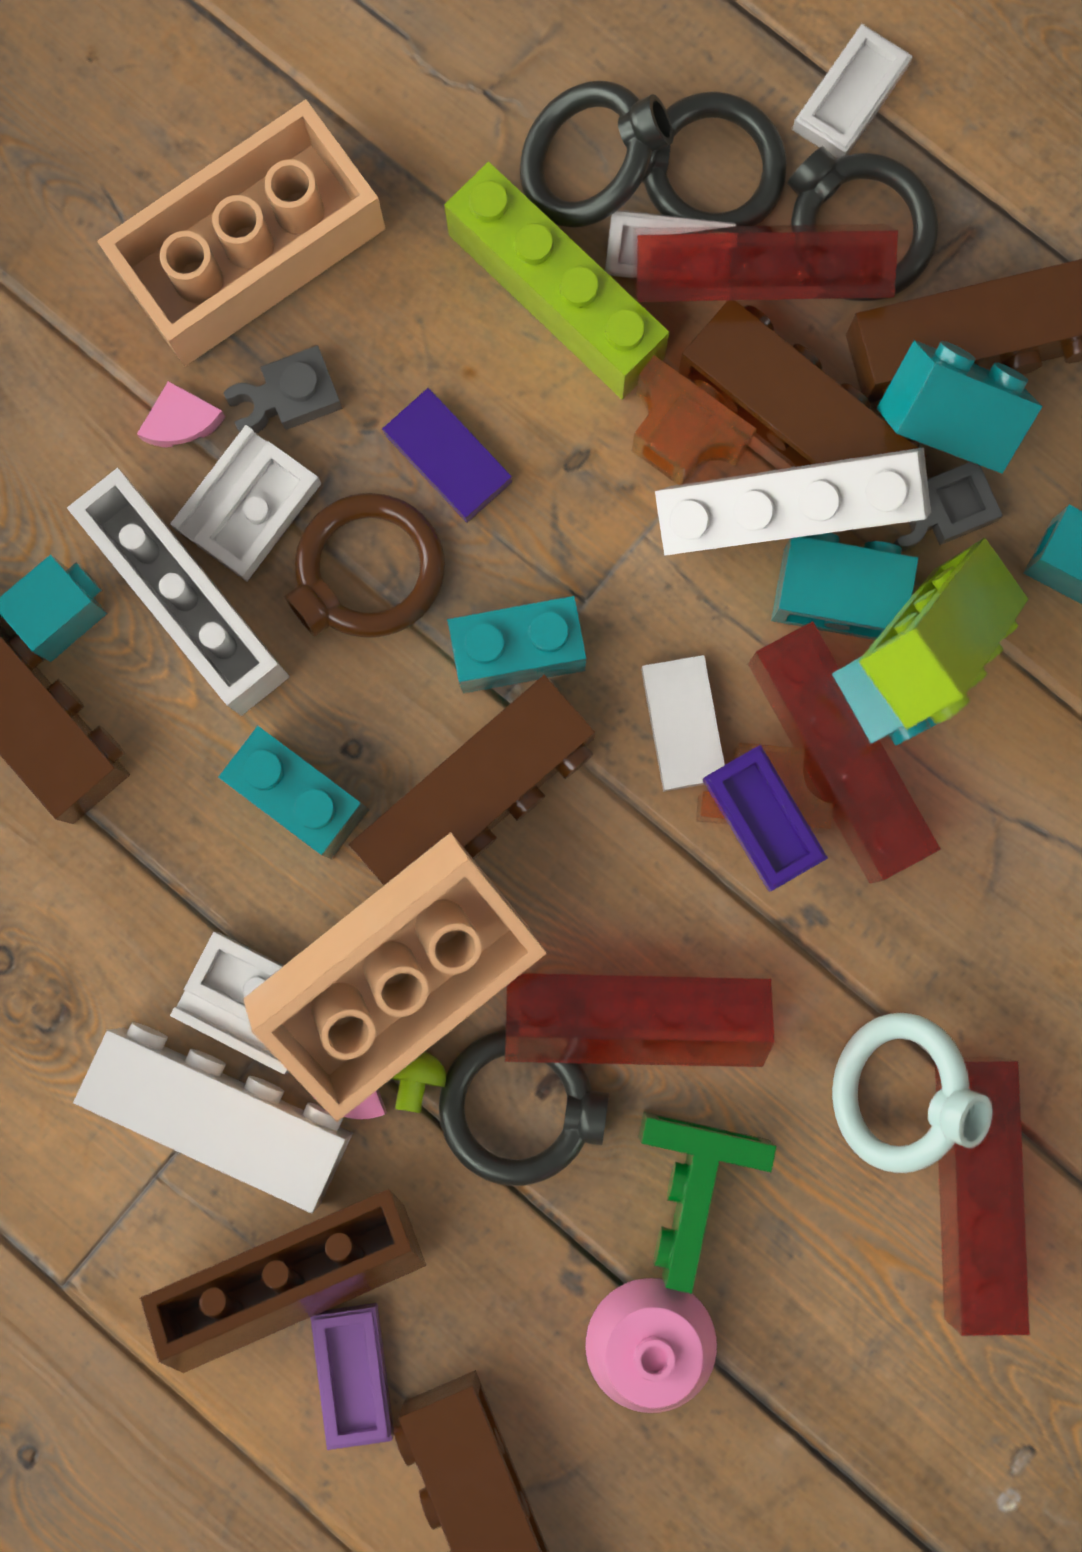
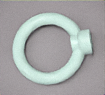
M892 1013L877 1017L862 1026L851 1037L838 1059L833 1078L832 1099L839 1129L851 1149L865 1162L878 1169L892 1173H909L924 1169L940 1160L954 1143L966 1148L977 1146L989 1130L992 1120L991 1101L987 1096L969 1090L966 1065L957 1045L941 1027L929 1019L911 1013ZM895 1039L911 1040L926 1049L938 1067L942 1082V1089L934 1095L928 1110V1119L932 1127L921 1139L905 1146L886 1144L878 1139L867 1127L860 1112L858 1101L859 1080L866 1061L878 1047Z

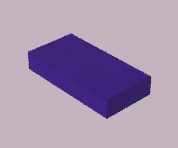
M429 388L423 391L382 428L384 435L466 523L512 483V476Z
M761 745L702 779L768 892L777 889L828 859Z

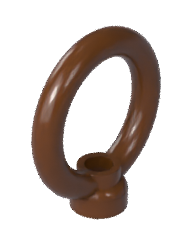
M363 493L341 498L321 510L305 528L295 556V576L298 587L284 597L292 611L314 637L329 626L339 632L365 638L383 637L398 633L423 617L440 592L445 570L442 544L428 519L415 507L401 499L377 493ZM364 518L386 520L402 528L413 540L420 559L419 576L411 593L398 605L373 613L358 612L341 605L332 590L322 580L320 573L321 553L331 535L345 524Z

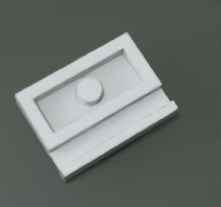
M245 425L170 524L176 531L186 536L198 547L247 582L321 485V481L314 473L269 441H265L250 427Z
M213 932L183 989L185 991L177 1007H174L170 1016L284 1075L289 1073L282 1063L252 1033L243 998L284 965L219 932Z

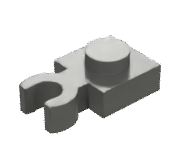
M318 345L261 366L266 384L256 387L249 383H238L224 391V396L230 407L239 405L242 402L254 404V410L248 417L235 421L239 433L247 425L257 434L266 427L269 418L279 415L284 429L288 430L343 409Z
M968 462L927 479L931 513L924 520L909 521L911 526L910 534L903 535L893 544L901 547L902 552L908 551L920 542L927 531L932 529L939 545H942L997 522L1003 515L981 466Z

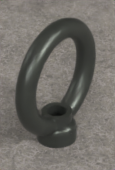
M609 81L585 82L559 94L540 112L526 136L520 161V178L525 196L558 226L570 228L589 226L614 214L632 197L641 184L647 171L652 151H657L673 143L672 124L662 101L655 94L640 100L626 87ZM604 107L615 111L620 116L618 118V128L623 143L627 148L625 159L617 175L606 188L591 198L576 202L559 199L549 190L544 175L545 157L554 135L568 119L582 110Z
M723 92L693 94L668 107L666 110L672 124L674 136L687 124L704 118L725 119L743 128L755 141L761 154L762 176L754 195L742 206L722 213L698 210L683 201L669 182L667 170L670 158V144L657 151H652L647 171L642 180L652 203L661 215L735 223L734 236L750 230L764 220L774 209L782 194L787 168L784 144L779 132L768 116L751 102Z
M822 146L812 153L788 180L787 184L798 194L791 218V237L794 251L806 274L825 291L851 301L881 300L893 296L910 286L927 267L937 242V211L933 198L924 182L903 163L887 156L871 153H858L835 159ZM857 179L875 180L893 188L908 205L913 220V237L905 256L890 270L873 276H857L838 269L825 257L816 238L815 225L820 206L843 183Z
M506 1029L477 1039L466 1047L454 1060L446 1074L445 1087L441 1088L439 1117L448 1146L467 1169L493 1183L524 1186L544 1181L562 1171L575 1159L585 1143L603 1145L609 1093L592 1091L588 1076L579 1060L566 1046L556 1039L533 1030ZM506 1055H527L544 1062L558 1075L567 1095L564 1127L558 1138L543 1152L524 1159L503 1158L483 1148L472 1135L465 1116L466 1093L474 1076L487 1063Z

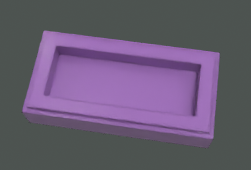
M372 1303L330 1309L310 1317L327 1450L392 1441L394 1428L378 1304Z

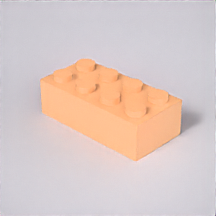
M305 99L100 238L97 242L119 276L185 367L386 228L378 196Z
M450 832L254 989L243 1000L252 1033L333 1119L338 1122L547 952L525 921Z

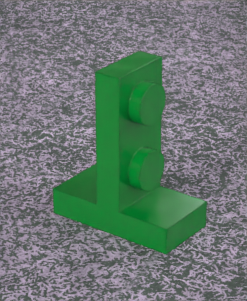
M643 1112L638 1135L641 1144L687 1154L685 1164L674 1162L667 1201L675 1202L677 1205L672 1229L662 1226L660 1228L653 1266L663 1268L662 1278L665 1288L692 1294L719 1161L771 1173L777 1146L769 1139Z

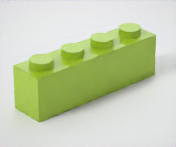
M489 161L444 204L449 236L621 400L665 358L669 331Z
M983 538L933 569L858 662L906 729L928 717H931L935 724L943 722L958 713L969 703L968 690L986 677L987 672L984 666L1003 651L1000 642L1019 626L1015 619L1028 601V597L987 539Z

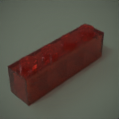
M886 224L633 228V293L637 302L895 298L898 230Z
M812 621L756 651L748 666L869 884L884 881L941 850L880 740L870 743L835 681L832 673L840 668L814 622Z
M522 973L510 982L506 988L505 1062L763 1067L775 1042L771 979Z
M963 1057L968 1073L969 1090L989 1098L992 1104V1120L986 1136L977 1146L966 1148L954 1143L951 1149L938 1160L944 1320L961 1336L1030 1335L1019 1061L1002 1057ZM935 1063V1082L937 1093L939 1090L942 1089V1082L938 1067Z

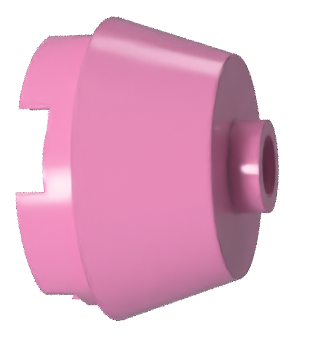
M639 1279L619 1286L601 1301L590 1319L586 1334V1356L590 1371L604 1393L628 1409L643 1413H660L684 1405L704 1387L715 1364L717 1352L716 1333L708 1311L693 1294L665 1288L663 1279Z

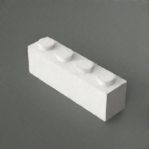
M924 448L674 485L655 491L664 556L924 520L931 513Z
M118 468L67 507L229 708L242 716L290 677L141 493Z
M132 1022L129 1030L123 1027L106 1031L75 1097L74 1104L307 1212L313 1213L321 1205L353 1134L340 1127L343 1118L336 1122L322 1106L308 1102L305 1109L302 1110L282 1101L281 1098L284 1090L261 1078L249 1076L246 1083L222 1073L226 1066L223 1061L202 1051L190 1049L188 1055L185 1056L164 1046L168 1037L148 1026Z

